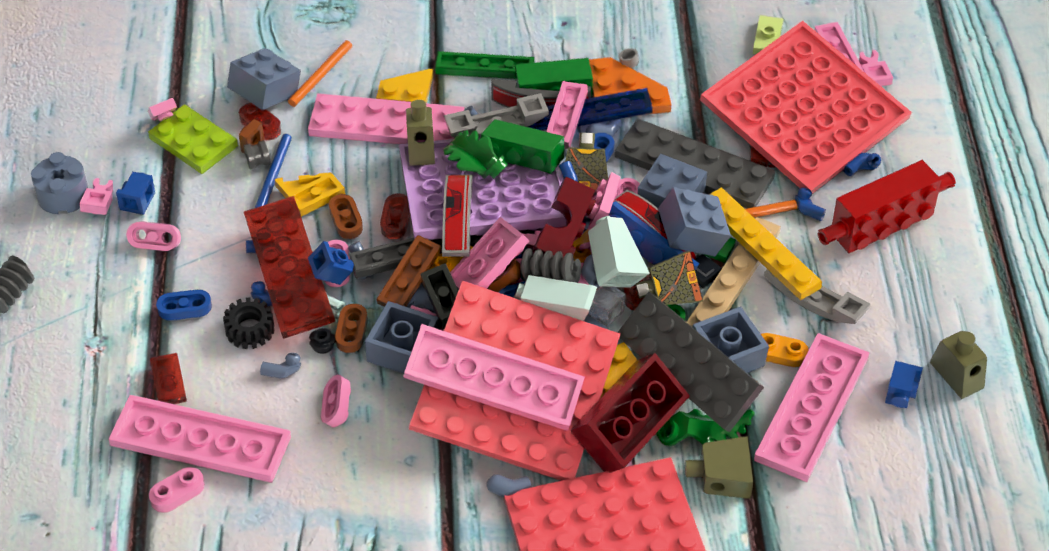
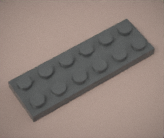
M638 118L615 150V158L646 170H650L660 154L707 171L706 193L710 194L722 187L744 208L756 207L775 178V170Z
M650 292L646 294L617 332L620 333L619 338L640 357L644 358L656 353L690 395L689 399L728 432L733 429L764 388V386Z

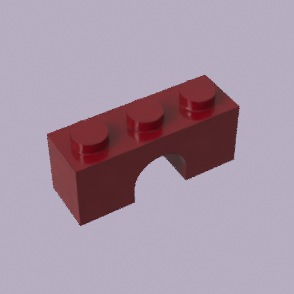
M565 177L551 208L564 215L566 226L555 228L545 224L534 245L533 254L536 250L540 249L543 251V255L548 250L553 252V256L558 251L563 253V257L568 252L574 255L576 247L572 246L575 237H581L586 226L582 222L585 214L590 215L596 200L592 199L595 192L594 189Z

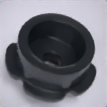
M327 328L314 330L309 336L310 346L315 352L320 354L330 352L336 342L335 334L331 333Z

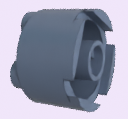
M55 152L49 158L41 161L31 171L35 194L39 206L44 211L51 214H59L58 211L67 210L68 213H71L80 208L81 199L88 188L81 162L73 157L65 156L61 152Z

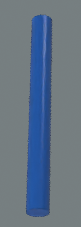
M289 134L282 135L254 208V212L261 215L265 211L275 185V179L278 177L292 140Z

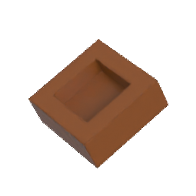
M253 119L240 131L239 141L242 153L245 154L244 145H256L258 141L264 140L261 122Z

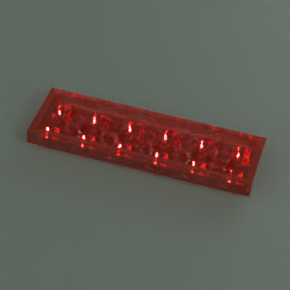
M291 196L244 211L283 339L336 322L323 282L314 277L308 257L313 252L295 197Z

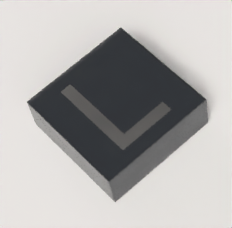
M701 254L695 259L699 263L695 272L699 286L704 288L716 279L722 268L704 254Z

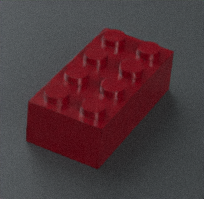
M653 353L637 360L570 431L603 471L611 473L625 468L690 395L657 354Z

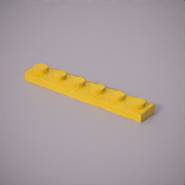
M722 187L710 193V195L719 198L730 234L800 301L822 288V280Z

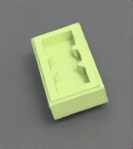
M759 16L753 54L759 53L781 37L783 18Z

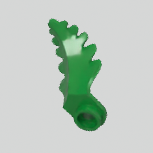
M468 130L458 133L443 149L445 155H450L448 160L458 161L456 167L459 170L476 172L483 179L488 175L495 179L508 165L504 161L505 157L503 155L500 158L495 155L491 138L483 136L479 139L477 131H473L470 135Z
M693 409L689 413L678 411L670 417L656 434L659 441L669 447L676 445L688 436L694 437L702 445L708 442L727 440V436L731 439L739 438L737 432L741 434L746 432L745 425H751L754 411L751 409L746 410L730 432L724 430L708 415H703L698 409Z

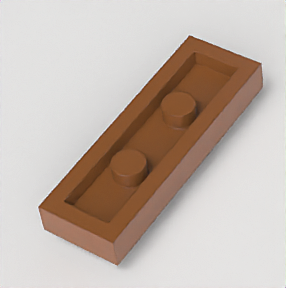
M417 235L377 297V304L385 307L387 302L390 301L406 307L422 283L420 273L430 270L442 251L441 246Z

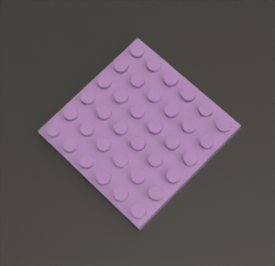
M453 139L434 141L435 164L409 166L408 143L399 144L414 239L417 235L428 240L442 239L446 175H473L470 235H484L500 217L517 230H536L543 228L545 224L553 227L566 226L564 215L551 208L558 189L564 180L559 165L550 174L507 163L508 165L495 179L490 175L483 179L476 172L459 170L456 167L458 161L448 160L450 155H445L443 149Z

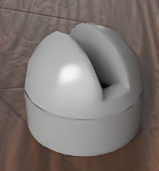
M633 48L622 50L619 53V61L623 65L634 69L639 63L637 50Z

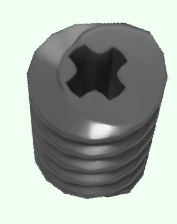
M528 248L525 250L521 260L520 276L524 282L531 275L578 283L581 276V262L579 259L574 261L573 254L569 252L563 257V253L560 251L556 252L553 256V252L550 250L546 251L543 255V251L540 249L536 250L533 254V250Z
M13 255L0 268L1 313H6L9 309L7 305L12 306L15 303L14 298H20L21 291H25L28 288L27 283L31 284L35 279L27 264Z

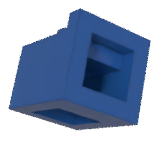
M141 172L131 173L128 181L123 183L122 190L118 189L116 191L120 210L141 215L145 214L155 195L152 175Z
M323 241L308 257L316 279L340 285L353 272V261L348 259L346 252L329 247L326 241Z
M895 361L885 403L899 408H907L909 398H916L923 367Z

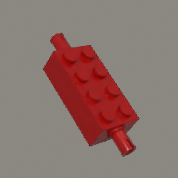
M922 159L837 197L832 225L818 230V238L823 245H828L830 242L837 240L848 254L858 249H864L879 239L883 240L890 234L899 230H905L916 222L929 219L934 214L938 194L955 187V178L950 172L938 176Z

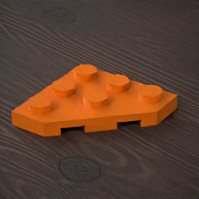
M611 57L589 59L593 76L592 95L597 119L671 112L672 105L668 88Z

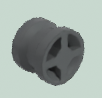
M264 140L258 141L256 145H244V152L250 169H255L260 164L270 165L269 152Z

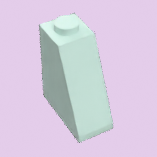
M605 216L597 220L596 226L588 231L597 283L601 287L631 288L649 275L650 272L623 218Z
M529 275L525 284L519 283L514 298L584 321L590 310L597 287Z

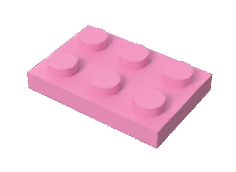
M500 217L470 250V256H465L450 272L455 285L460 288L462 281L488 289L489 285L498 276L503 274L507 265L524 250L529 240Z

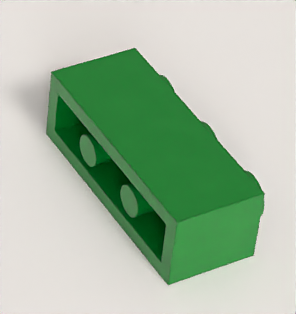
M589 58L515 64L517 88L560 91L562 82L565 81L590 86L592 96L593 76Z
M494 119L481 134V138L483 136L491 138L495 155L499 158L503 155L505 157L504 161L507 163L551 174L564 159V136L497 119Z

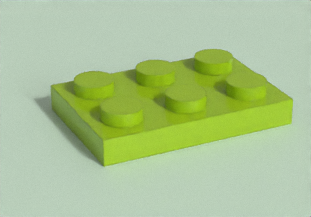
M185 104L173 112L172 117L161 121L148 131L149 139L201 174L238 147V140Z

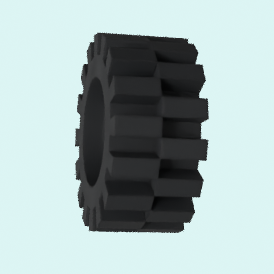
M247 297L246 302L242 303V300L239 299L236 300L237 305L231 303L229 305L230 310L226 309L224 312L225 316H223L226 337H228L230 343L234 342L236 347L242 344L243 349H248V345H252V349L257 348V343L263 346L266 344L265 339L270 341L272 338L271 334H274L275 326L272 309L270 306H267L265 301L260 304V299L255 298L254 302H251V297ZM249 319L259 321V323L251 327L239 325L241 322Z

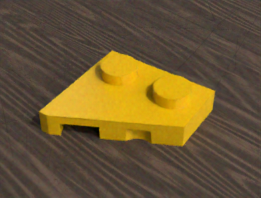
M433 69L380 80L376 99L406 102L424 100L427 103L433 78Z
M331 172L319 173L314 176L300 175L298 176L299 180L283 182V177L275 179V187L301 217L328 204L332 197L338 194H345L344 186Z

